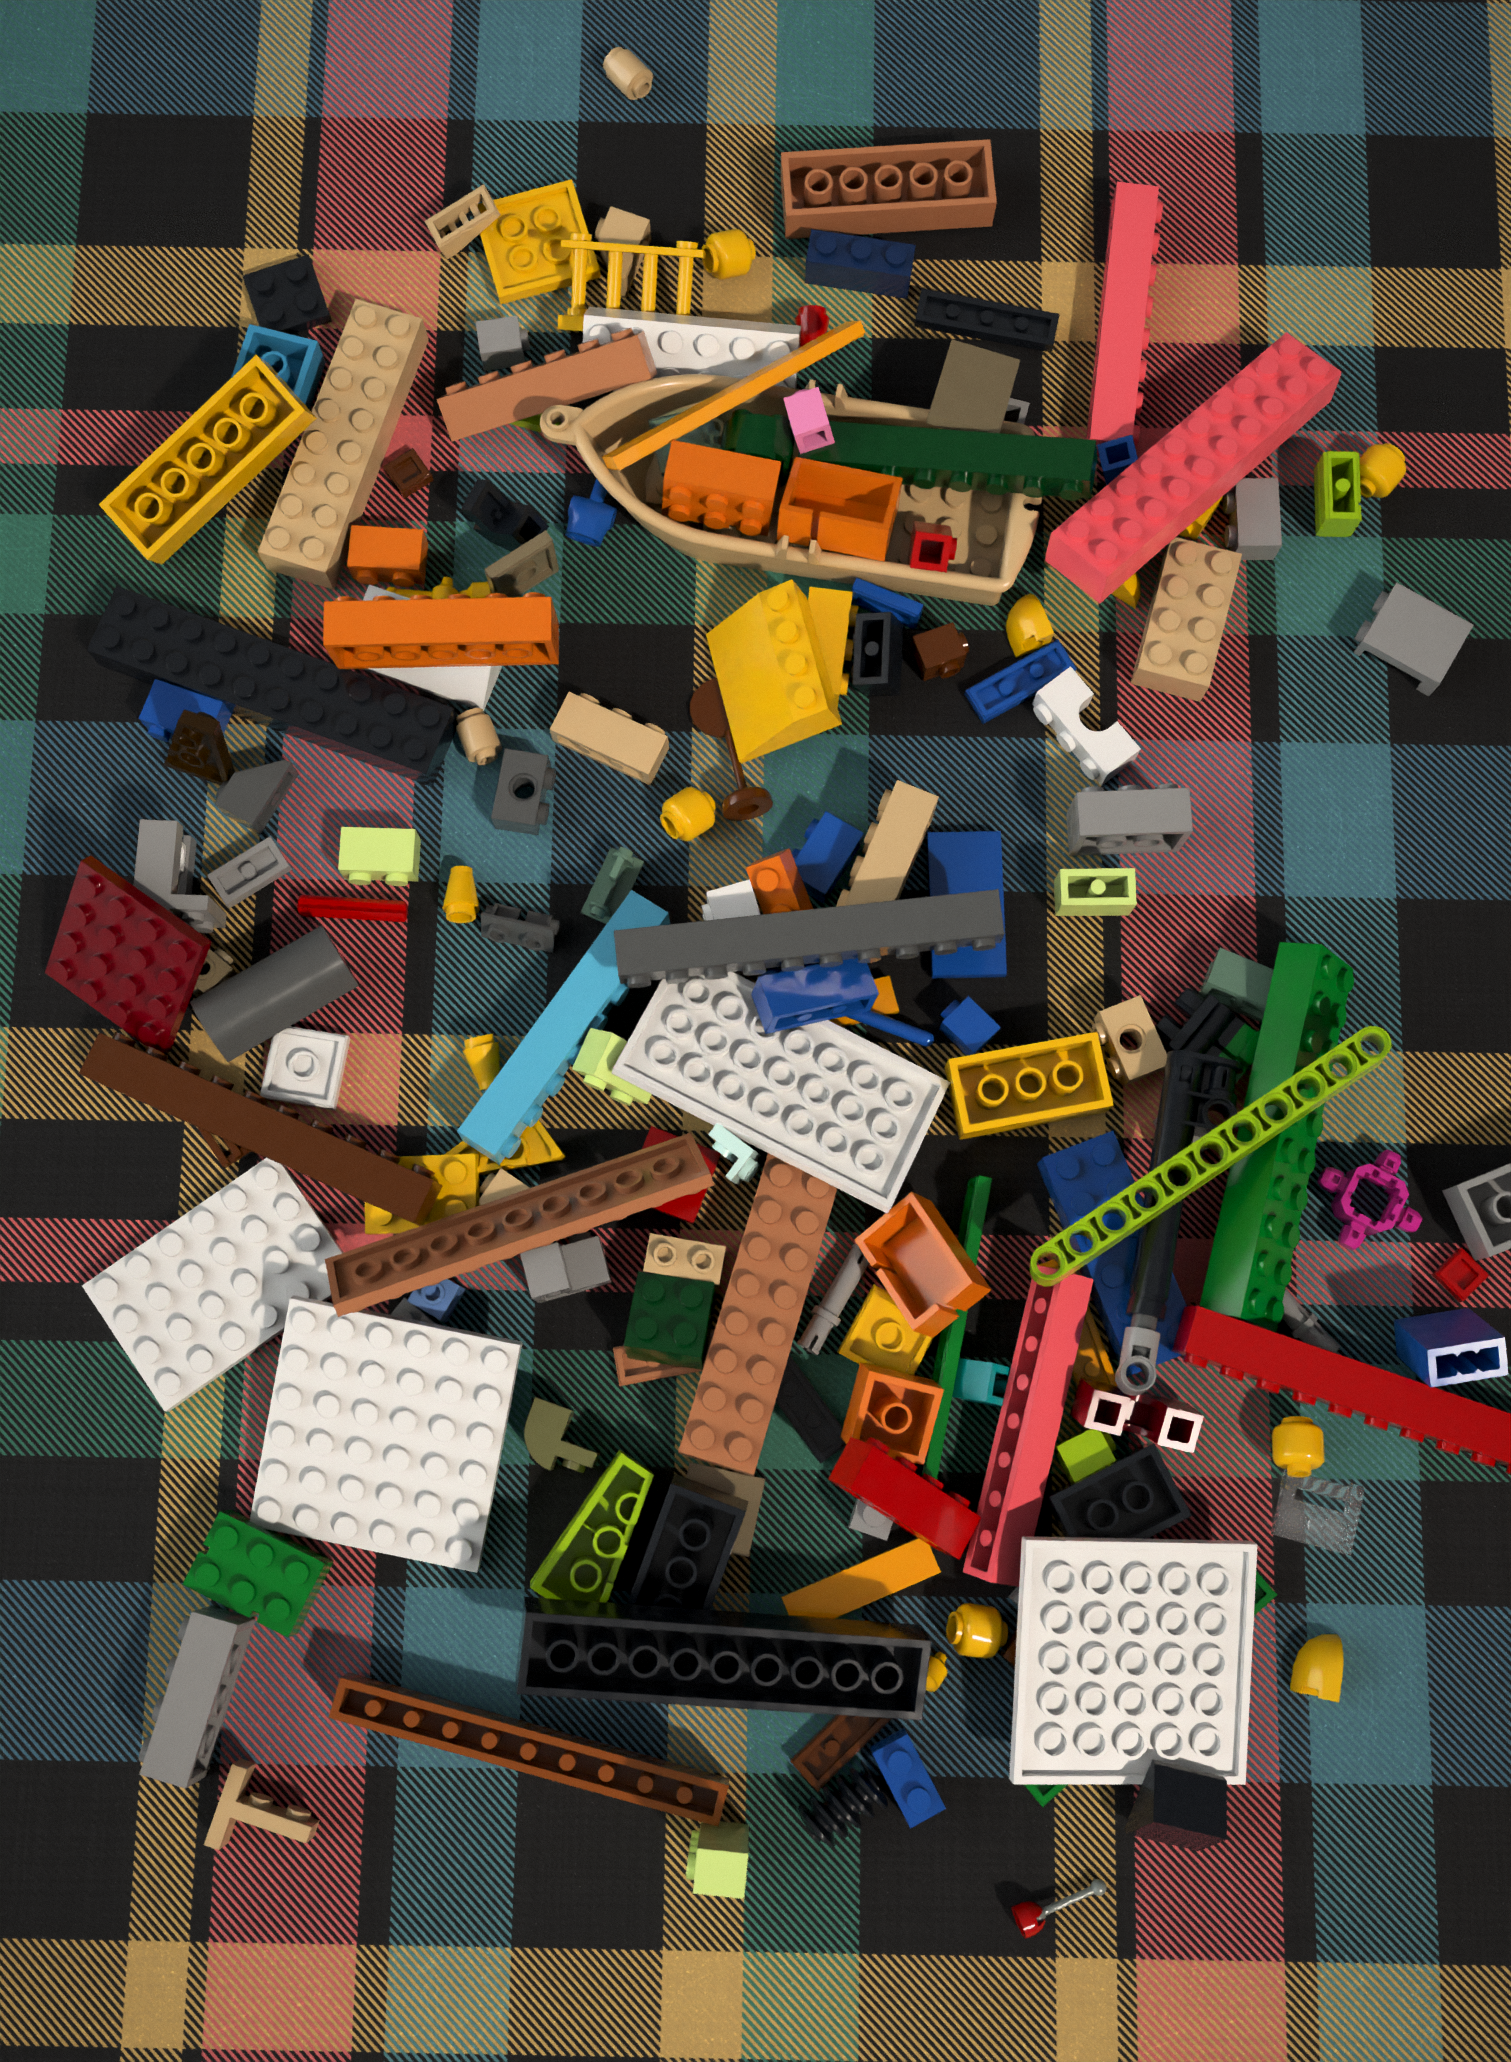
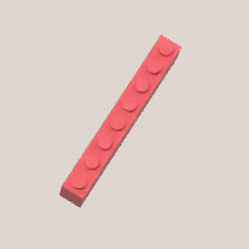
M1117 182L1111 203L1086 439L1096 440V445L1132 435L1135 447H1137L1140 425H1134L1135 414L1140 415L1143 404V393L1138 392L1139 382H1144L1147 361L1141 360L1142 350H1147L1150 337V328H1144L1145 318H1150L1152 313L1153 296H1148L1149 286H1154L1157 265L1151 264L1152 255H1157L1160 241V233H1154L1155 223L1160 224L1163 211V202L1158 201L1159 186Z
M1037 1265L1038 1269L1046 1275H1052L1059 1270ZM1073 1273L1053 1286H1042L1031 1279L1003 1405L976 1514L981 1519L970 1538L963 1573L991 1583L1019 1587L1022 1536L1034 1537L1094 1279Z

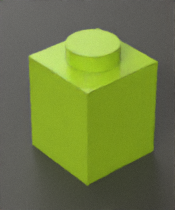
M1086 1428L1057 1443L1054 1453L1069 1482H1077L1115 1462L1116 1459L1112 1452L1117 1450L1109 1433Z

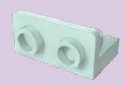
M717 1123L708 1134L716 1140L712 1147L728 1160L735 1163L725 1177L737 1185L744 1180L748 1183L760 1169L761 1164L757 1161L762 1155Z

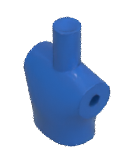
M597 479L590 498L573 495L568 509V525L565 535L577 542L600 547L605 534L614 524L617 508L603 503L607 490Z

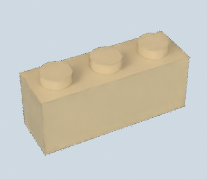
M568 692L550 727L552 740L651 785L669 750L668 736L665 735L664 730L651 723H646L644 726L635 722L630 714L621 709L613 708L611 711L599 705L600 703L597 699L588 694L580 693L578 696Z

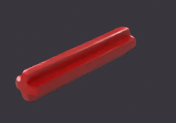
M300 895L297 904L298 913L301 916L405 922L408 916V905L405 901Z

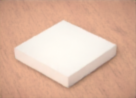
M291 1026L272 1036L260 1096L268 1100L336 1111L351 1038L347 1035Z

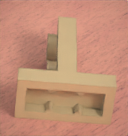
M240 1759L231 1765L204 1845L217 1850L223 1848L229 1843L236 1820L303 1843H308L315 1836L320 1820L311 1818V1812L299 1806L289 1805L285 1809L273 1805L274 1799L264 1794L252 1792L250 1796H246L245 1794L256 1763Z

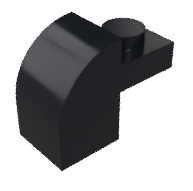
M478 479L461 508L476 523L473 529L488 541L511 552L549 527L529 505L508 502L488 480Z

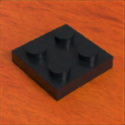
M309 254L242 275L260 327L295 334L332 322Z

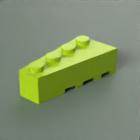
M619 1449L531 1579L530 1588L544 1598L607 1602L654 1477L652 1471Z

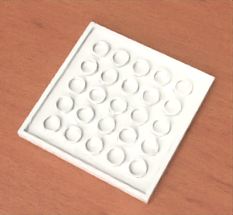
M292 1296L289 1299L250 1522L268 1530L477 1573L480 1569L523 1342L364 1309L338 1317L333 1303Z
M1022 1536L1009 1773L1011 1782L1013 1784H1142L1150 1763L1154 1759L1223 1776L1227 1780V1784H1246L1258 1544L1253 1541Z

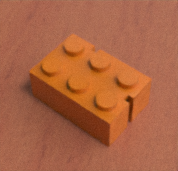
M672 440L663 479L661 515L668 516L677 522L693 521L703 523L713 529L729 528L730 525L736 526V530L748 536H768L781 461Z
M795 457L779 507L777 540L786 535L789 536V543L808 547L811 539L817 540L820 548L823 550L884 562L899 508L903 478Z
M910 1192L891 1208L888 1213H885L854 1239L871 1267L879 1269L875 1273L911 1329L932 1338L959 1317L955 1311L956 1309L967 1311L991 1291V1288L932 1201L914 1192Z

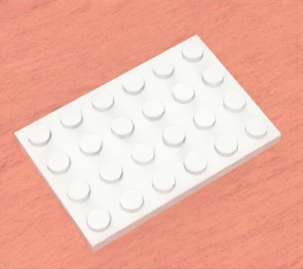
M265 1158L86 1282L82 1287L163 1410L170 1412L282 1333L285 1327L289 1299L295 1295L324 1302L330 1299L332 1296L325 1259L344 1252L286 1167Z

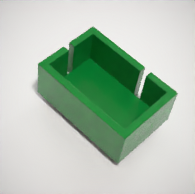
M233 1510L219 1511L203 1543L210 1547L209 1550L198 1552L182 1585L248 1618L259 1615L256 1622L286 1637H291L298 1634L334 1561L273 1530L264 1529L250 1522L249 1518Z

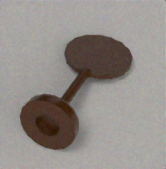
M713 678L703 683L694 692L690 701V716L695 726L705 735L715 738L725 737L738 790L730 793L723 800V816L731 821L750 820L765 814L772 808V796L764 788L747 787L742 765L738 760L718 679Z

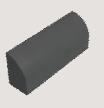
M321 925L190 1001V1004L210 1039L226 1061L230 1062L359 985L348 964Z

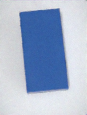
M856 578L851 590L853 592L851 604L873 613L892 612L904 626L912 629L917 628L924 604Z

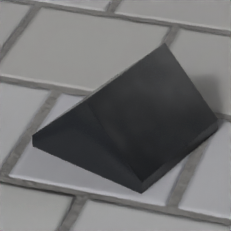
M1152 1759L1124 1831L1128 1835L1196 1851L1227 1840V1780L1223 1776Z

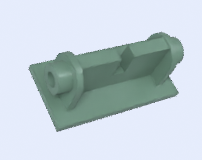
M620 847L619 850L610 848L581 910V914L607 924L632 890L644 861L633 857V852L627 848Z

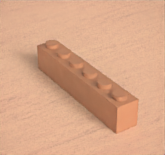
M632 327L612 333L613 341L600 344L598 338L578 344L579 352L566 355L565 350L562 349L545 355V363L533 366L532 361L528 360L511 366L512 373L501 377L497 370L479 376V384L467 387L465 381L445 387L447 394L438 398L437 402L451 442L541 414L547 408L554 405L566 406L652 379L657 375V370L645 332L641 331L634 334Z

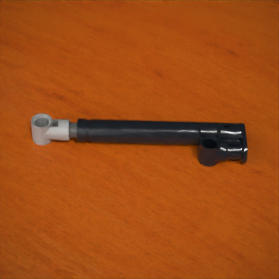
M1185 1050L1168 1052L1148 1173L1191 1145L1194 1136L1203 1137L1218 1127L1210 1122L1208 1118L1209 1111L1219 1112L1223 1115L1225 1121L1237 1114V1095L1234 1094L1237 1075L1243 1073L1244 1065L1228 1058ZM1172 1170L1168 1173V1179L1172 1184L1176 1186L1186 1185L1187 1176L1180 1170ZM1145 1192L1143 1208L1155 1206L1156 1200L1151 1193ZM1184 1198L1139 1228L1129 1288L1130 1299L1127 1301L1125 1313L1132 1318L1131 1326L1125 1327L1119 1367L1115 1374V1382L1118 1388L1130 1396L1144 1393L1156 1380L1155 1366L1160 1341V1333L1156 1332L1157 1322L1165 1321L1167 1309L1165 1303L1168 1301ZM1129 1366L1139 1367L1144 1372L1145 1382L1143 1385L1136 1386L1128 1381L1126 1370Z

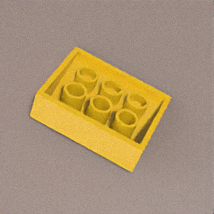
M792 579L758 593L706 634L735 749L741 764L842 725L807 597Z

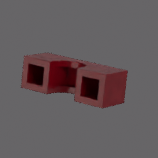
M1081 1377L1070 1415L1085 1428L1121 1436L1122 1430L1149 1438L1157 1445L1190 1453L1194 1452L1204 1415L1188 1403L1147 1393L1130 1396L1123 1393L1118 1386Z

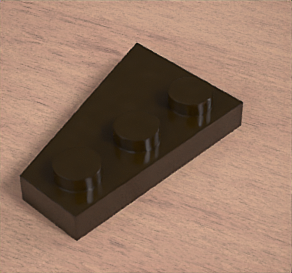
M184 709L177 722L172 737L173 741L168 749V756L163 766L221 785L226 780L229 781L235 770L220 722L210 714L204 712L196 714Z

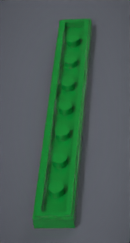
M980 1175L968 1180L957 1238L975 1266L977 1264L992 1178ZM956 1309L955 1311L959 1317L940 1332L931 1380L939 1384L944 1391L924 1465L916 1464L917 1469L915 1473L922 1477L923 1473L935 1479L938 1477L968 1310Z

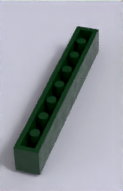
M829 421L835 443L803 454L798 453L800 458L903 478L902 484L915 485L921 489L943 487L951 488L957 492L982 490L994 495H1003L1007 492L1021 493L1032 498H1040L1044 495L1060 496L1070 501H1076L1081 498L1091 499L1097 465L1096 440Z

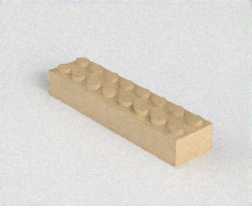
M355 299L312 410L317 419L303 433L258 549V554L267 570L329 589H335L349 551L351 525H359L429 341L423 318Z

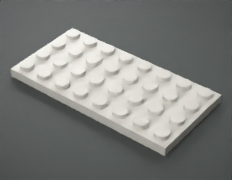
M727 972L728 976L726 978L716 980L705 979L704 975L689 976V981L679 984L666 983V979H662L615 1063L612 1074L714 1126L716 1124L722 1125L739 1139L888 1213L950 1082L829 1020L765 1034L751 996L756 983L734 972Z

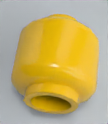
M740 229L712 233L707 238L706 244L702 247V250L706 251L705 259L702 258L704 268L718 280L747 274L751 268L752 260L756 256L753 241L750 238L748 239Z
M1389 443L1374 444L1368 447L1359 458L1361 495L1367 498L1386 497L1402 480L1406 473L1405 456L1399 448Z
M686 787L663 803L662 814L660 815L661 824L667 834L673 839L679 838L682 841H692L714 825L716 805L713 798L707 792H701L694 787Z
M1291 1416L1283 1418L1281 1424L1272 1430V1455L1274 1463L1278 1467L1287 1470V1475L1310 1476L1311 1470L1319 1468L1325 1461L1324 1434L1322 1429L1313 1424V1420L1308 1417Z
M965 1603L961 1604L956 1612L953 1611L949 1615L946 1636L948 1642L953 1645L954 1650L959 1655L987 1659L994 1657L1000 1646L1003 1647L1006 1644L1008 1627L1005 1622H1002L1000 1612L995 1607Z

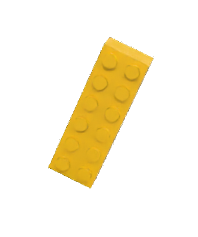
M255 355L115 488L99 506L147 560L162 565L317 418L273 367L258 355Z

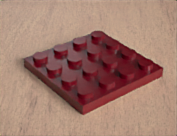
M90 855L80 861L45 973L145 1046L167 1054L171 1051L212 941Z

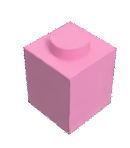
M819 387L802 389L791 396L783 398L800 454L835 443Z

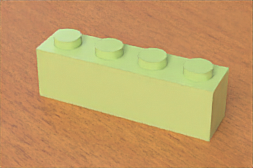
M720 1821L719 1827L701 1822L700 1831L692 1830L686 1879L694 1880V1894L744 1899L749 1852V1824Z

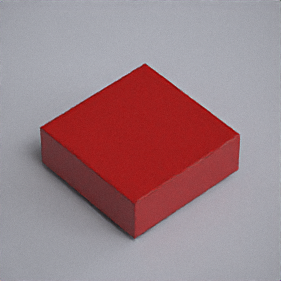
M1458 1248L1432 1276L1458 1302H1463L1489 1274L1463 1248Z

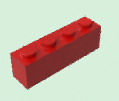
M850 1437L828 1480L934 1549L960 1560L981 1519L979 1515L968 1509L971 1502L952 1491H949L947 1495L941 1491L944 1487L942 1482L925 1473L920 1477L915 1473L917 1466L905 1458L896 1455L895 1459L887 1455L890 1448L880 1441L869 1437L867 1442H863Z

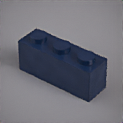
M811 229L806 257L805 283L908 299L916 245Z

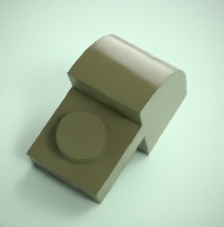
M535 1397L524 1429L526 1447L532 1458L548 1470H554L558 1456L564 1458L562 1466L584 1473L586 1466L595 1468L600 1453L564 1441L574 1410Z

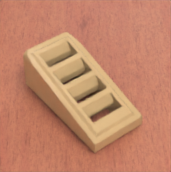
M483 184L425 220V223L438 248L448 260L461 251L501 214ZM481 201L486 208V211L482 214L477 208ZM472 211L475 218L469 221L466 214ZM461 220L463 225L457 228L456 223ZM450 229L451 233L446 235L445 233Z

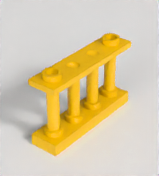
M570 233V240L561 239V247L573 249L571 308H567V315H558L557 329L583 331L584 314L587 311L585 309L588 250L609 251L606 308L620 309L623 253L644 254L641 311L654 313L658 255L679 257L676 315L690 316L693 258L705 259L706 253L704 250H698V242L677 241L676 248L592 242L591 234Z

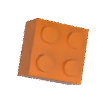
M860 1362L840 1437L846 1444L850 1437L863 1442H867L868 1438L871 1437L890 1448L887 1454L890 1457L895 1458L898 1455L912 1463L924 1465L944 1389L931 1379Z

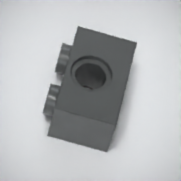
M505 748L491 815L495 829L538 836L540 824L546 825L549 815V803H545L547 790H553L556 779V769L552 768L548 755ZM523 787L534 789L533 795L527 799L516 797L518 790Z

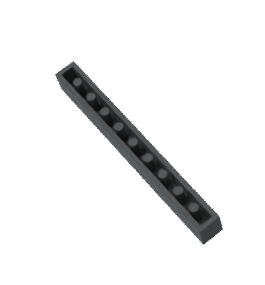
M999 889L614 930L620 984L628 983L630 988H641L651 985L652 980L666 979V983L679 984L689 981V976L704 975L705 979L716 980L726 978L728 976L727 972L743 971V975L753 976L765 973L766 968L781 967L782 971H797L804 969V964L820 963V967H835L842 965V960L858 958L859 963H873L880 961L881 956L896 954L897 959H910L918 957L921 951L934 950L935 955L952 954L958 951V947L972 946L974 951H985L995 948V943H1000L1005 933Z

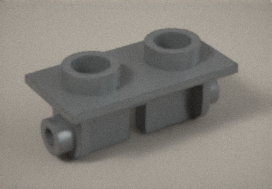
M495 903L494 906L487 905L485 913H481V937L498 943L506 942L524 946L534 951L554 952V934L557 935L560 920H555L553 915L528 910L525 921L519 920L521 915L520 908Z

